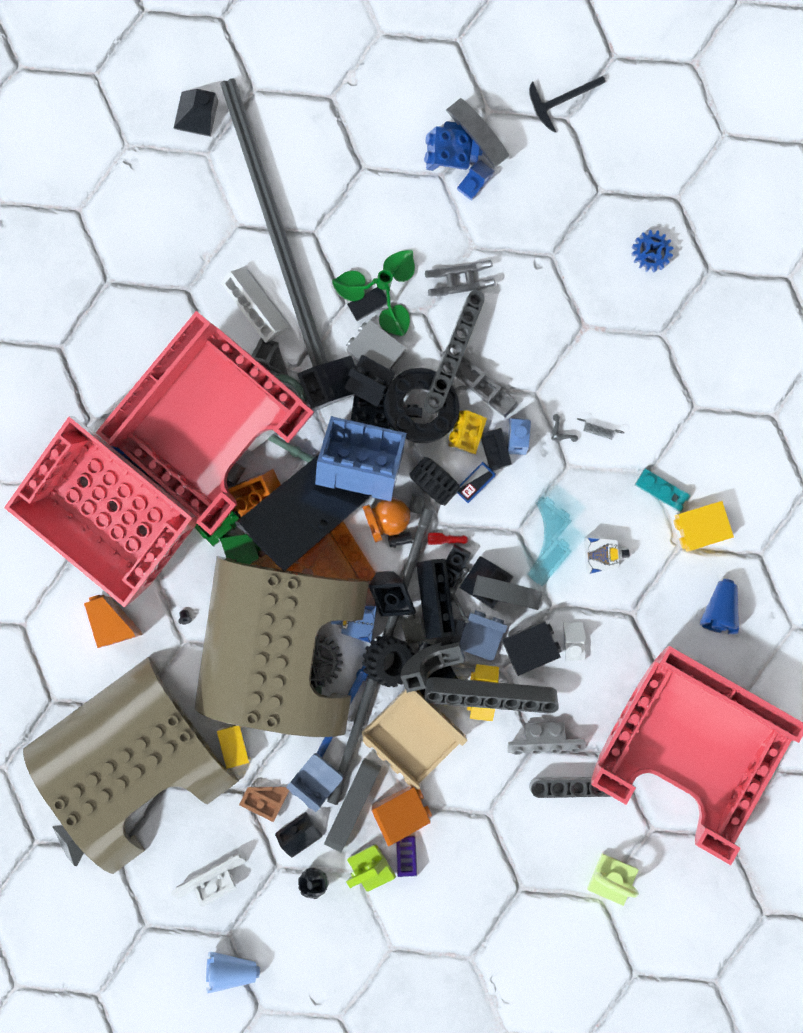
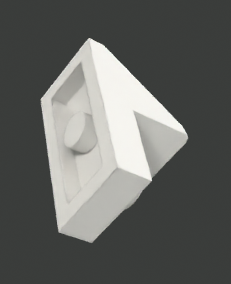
M583 622L563 623L565 661L586 660V636Z

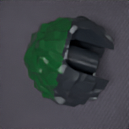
M308 868L298 878V889L305 898L318 899L325 894L329 886L328 876L320 869Z

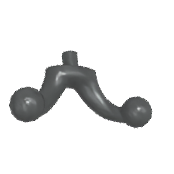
M554 414L555 426L551 431L554 436L551 439L553 441L555 439L558 441L571 439L572 442H577V435H560L558 433L560 416Z

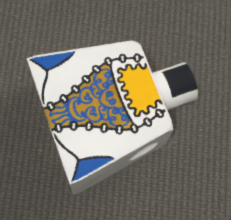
M584 538L586 574L619 568V560L629 559L630 557L629 548H618L617 540Z

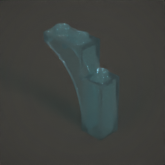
M543 496L536 502L544 525L543 545L536 562L526 573L540 587H543L572 552L569 549L570 545L565 540L561 539L559 541L557 539L572 522L569 519L570 515L563 509L558 510L554 506L556 503L549 497L544 498Z

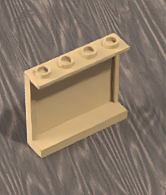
M404 689L362 731V741L369 748L373 747L381 760H387L395 773H401L405 777V782L411 787L414 785L418 790L420 789L419 783L459 744L463 746L468 741L466 734L434 704L427 702L425 696L419 690L407 693L406 689Z

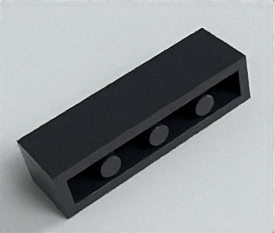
M431 559L417 562L416 568L426 639L455 636L446 560Z

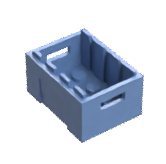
M331 416L317 460L315 484L329 488L336 487L372 495L373 498L391 501L403 457L407 433Z

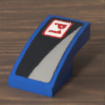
M482 462L459 485L461 489L457 494L469 503L497 474Z

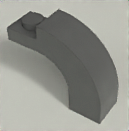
M440 642L426 647L413 655L405 663L401 671V679L406 692L425 689L428 677L436 670L465 662L460 642L444 646Z

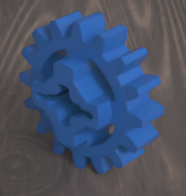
M649 230L647 235L643 232L640 235L641 238L637 237L635 239L637 244L632 245V249L635 251L631 253V256H636L633 262L640 263L639 269L644 266L645 272L652 268L653 273H655L657 267L663 270L664 265L670 263L668 259L673 257V254L669 252L674 248L668 246L671 240H665L666 234L659 236L658 230L655 234L652 233V230ZM641 244H643L642 247L644 248L642 253H640ZM656 249H657V251H656L655 253H654V252L648 253L649 250L652 251V250H656ZM664 249V257L662 259L661 251Z

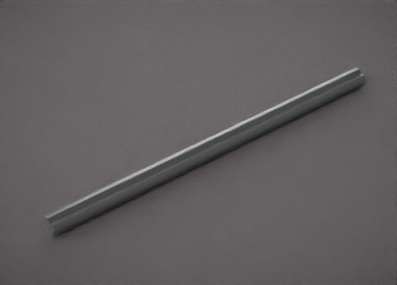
M230 78L228 81H222L220 85L312 367L321 365L328 361L236 80Z

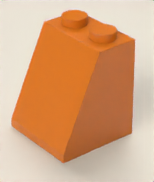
M96 595L89 597V602L84 603L97 648L106 647L142 635V631L112 597Z
M414 785L372 804L371 811L388 847L431 823L429 817L432 816L428 805L425 807L423 805L422 799H424L421 789H416Z

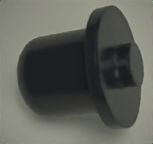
M187 610L179 612V624L186 625L192 622V618L189 617Z

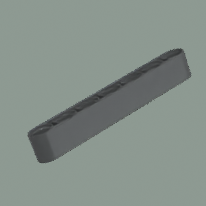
M479 290L471 291L464 301L424 401V409L428 413H437L445 402L485 301L484 294ZM470 298L477 299L478 304L472 303ZM464 315H469L472 321H467ZM457 332H463L465 338H460ZM450 349H456L458 351V355H453ZM448 365L452 372H446L443 366ZM437 382L443 383L444 386H445V389H444V390L439 389V388L437 387L436 383H437ZM431 399L437 401L438 407L431 406L429 401Z
M439 677L428 678L426 682L425 700L432 704L537 713H555L559 709L557 690L552 687Z

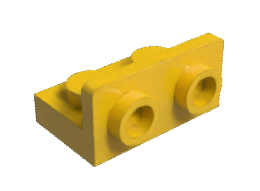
M460 410L457 422L449 435L448 446L476 454L487 418L471 411Z

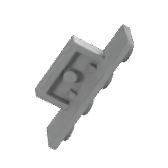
M564 722L526 723V741L508 742L507 753L514 755L528 752L532 754H540L542 752L560 753L562 751L577 753L584 750L586 741L585 739H566Z

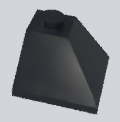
M201 89L181 92L173 128L211 137L218 106L216 93Z
M394 571L376 572L369 583V589L380 616L415 615L416 610L404 580Z

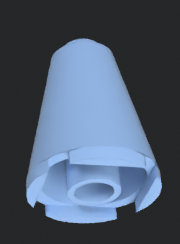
M208 952L211 959H207L206 982H209L210 986L206 987L207 993L255 983L256 978L260 976V967L256 966L254 961L216 952Z

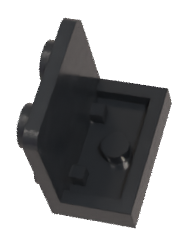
M354 395L351 421L389 429V423L383 406L384 396L380 404L375 406Z

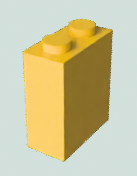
M723 501L674 515V526L680 532L681 538H679L681 547L685 548L686 552L734 538Z

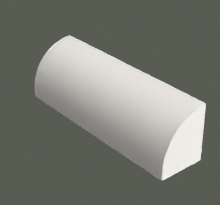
M245 266L230 271L220 282L265 343L273 340L289 328V325Z

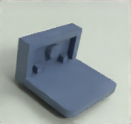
M475 610L474 614L469 613V623L465 624L460 645L462 651L492 661L497 653L502 635L506 632L507 625L503 624L504 620L493 617V620L485 618V613Z
M314 753L286 788L303 801L308 808L317 812L328 796L340 784L344 776L319 754Z

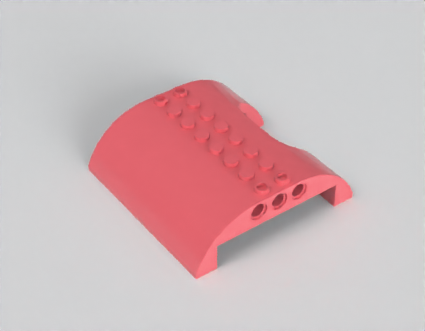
M195 311L95 433L109 445L118 447L186 509L198 518L196 521L198 525L207 533L213 535L237 506V502L227 486L228 473L233 465L263 432L273 430L287 443H290L315 412L240 345L203 315Z
M668 646L648 668L613 727L597 760L591 785L627 805L636 789L632 784L638 776L645 773L659 776L690 794L698 804L699 821L696 829L695 845L732 865L740 850V847L735 842L791 741L799 743L803 737V722Z

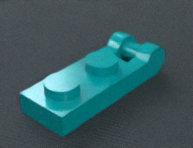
M646 468L643 469L634 484L678 512L683 510V504L690 498L688 493L680 490ZM674 494L679 497L676 502L671 500Z

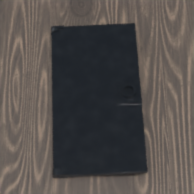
M319 454L235 522L284 572L372 497V495L341 488L316 485V469Z

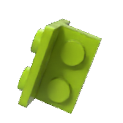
M376 844L347 859L353 869L350 873L351 877L346 881L349 888L362 883L365 890L369 892L396 878L395 873Z

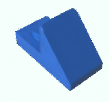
M479 160L470 167L469 173L459 184L457 190L472 201L495 171L482 160Z

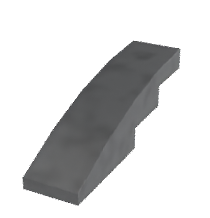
M462 357L455 376L506 418L517 406V401L487 377L486 373L467 358Z

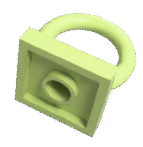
M602 853L587 890L624 906L628 896L635 898L639 895V891L632 886L638 873V868Z

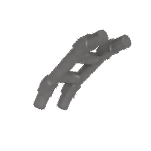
M487 260L445 269L425 270L426 278L446 276L448 287L428 289V296H446L496 286L494 278L474 283L472 272L493 267L492 261ZM465 273L467 284L455 286L454 275Z

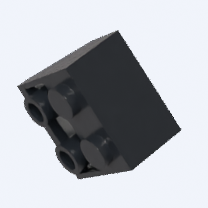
M479 556L459 588L493 609L498 600L473 594L477 575L508 583L511 582L514 576Z

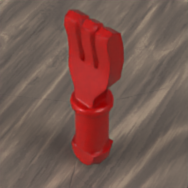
M437 532L428 534V545H442L444 543L466 544L469 541V538L465 535L445 536L443 533Z

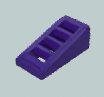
M407 836L396 842L397 876L417 877L416 836ZM412 842V846L401 847L400 844ZM412 850V854L401 855V851ZM401 859H412V862L401 863ZM402 867H413V870L402 871Z

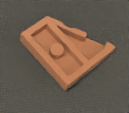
M248 787L239 805L274 823L290 790L286 787Z

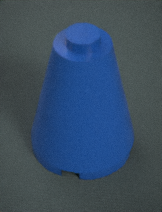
M723 579L718 582L700 620V625L704 629L717 633L728 630L727 634L739 633L738 586L734 584L733 580Z

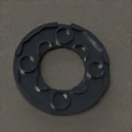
M411 368L401 372L388 386L383 403L386 419L392 429L407 433L406 440L422 444L432 443L446 436L456 424L459 416V399L452 384L443 406L433 421L421 424L414 422L407 416L403 407L406 394L413 389L421 388L428 391L430 389L436 371L427 368ZM437 382V383H436V385H437V387H438L439 389H441V390H444V389H445V386H444L443 383H441V382Z

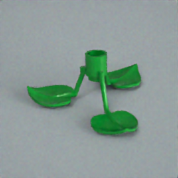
M412 250L400 251L387 257L383 263V270L378 273L377 278H374L366 286L365 277L358 271L344 272L332 280L336 292L348 301L361 300L364 297V289L366 290L374 284H377L379 289L386 290L388 309L380 313L379 324L385 332L393 335L404 336L407 333L410 324L409 313L402 305L391 307L390 287L393 277L398 282H405L414 275L415 264Z

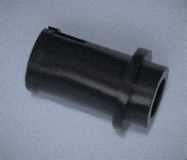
M411 532L388 536L389 546L395 549L396 546L412 544Z

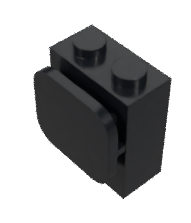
M542 621L501 639L517 676L561 658L559 653L562 650L558 641L554 642L552 638L554 631L550 623L546 624L545 621Z

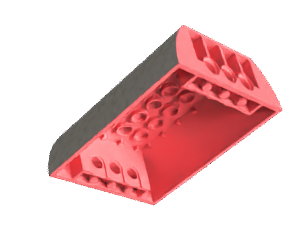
M74 416L67 418L4 507L123 607L133 602L153 583L194 529L198 520L193 513ZM82 476L88 480L86 487L80 483ZM111 501L117 503L118 508L116 511L110 508ZM141 525L147 528L146 535H142L139 532Z

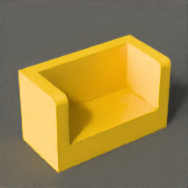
M233 725L217 730L226 769L247 764L251 761V758L247 755L242 736V726Z

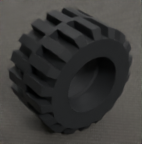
M424 457L409 473L410 478L425 493L443 506H446L461 489L459 483L448 472L428 457Z
M388 635L378 636L376 641L371 640V645L366 646L365 649L367 651L362 655L365 658L362 661V666H365L364 672L368 674L367 676L370 679L386 687L402 685V668L415 655V653L411 652L413 650L411 646L405 641ZM393 652V664L390 668L384 670V659L389 653Z

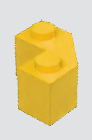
M476 664L475 672L471 671L470 680L498 683L499 667ZM467 707V710L470 711V719L493 721L495 709Z

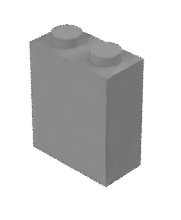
M371 320L368 323L364 322L358 329L360 333L356 338L352 337L346 344L348 347L346 349L347 353L357 361H359L361 355H365L390 370L406 352V348Z

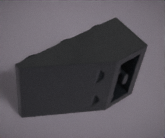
M352 356L317 365L297 373L313 411L355 395L345 389V385L350 378L348 374L351 368H355Z

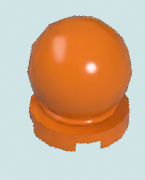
M392 497L391 501L381 500L375 508H371L370 504L362 507L375 543L382 541L381 535L383 536V534L389 536L400 534L406 530L410 522L409 508L402 500Z

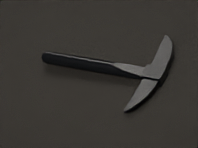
M601 76L546 103L541 102L535 84L532 81L529 87V96L533 109L541 122L549 130L557 133L547 111L604 84L606 80L604 76Z

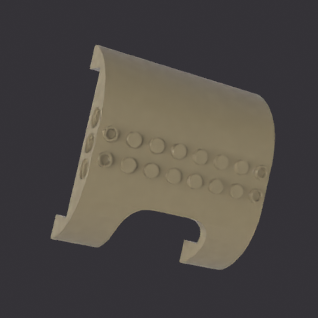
M216 556L194 709L213 720L281 734L306 737L345 735L351 696L332 693L330 696L321 695L311 684L316 639L320 628L330 621L363 620L369 581L353 578L342 580L288 570L284 572L282 569L236 562V559Z
M150 657L144 659L23 748V757L27 770L45 802L86 856L101 869L111 874L116 873L145 851L135 835L129 838L125 831V823L131 813L158 793L169 787H181L187 789L200 801L208 805L239 782L230 768H224L157 674L160 673V670Z

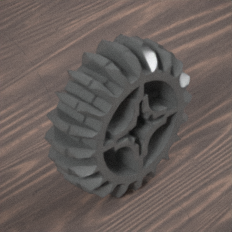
M317 635L314 659L318 651L319 660L327 662L319 664L318 667L313 662L314 676H311V681H314L315 688L318 687V682L320 681L322 687H325L326 679L331 684L333 681L330 676L337 679L338 675L334 673L335 670L338 672L342 671L340 667H337V664H343L342 660H337L343 654H336L335 652L340 647L336 646L333 649L331 646L334 644V641L332 640L327 644L328 637L325 636L322 642L320 641V635ZM321 646L330 651L333 659L322 656ZM323 665H333L328 674L319 677L320 669Z

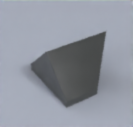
M260 338L251 356L269 371L288 375L278 346L279 342L271 340L265 343Z
M63 825L53 826L52 828L66 857L74 866H78L84 852L70 837Z

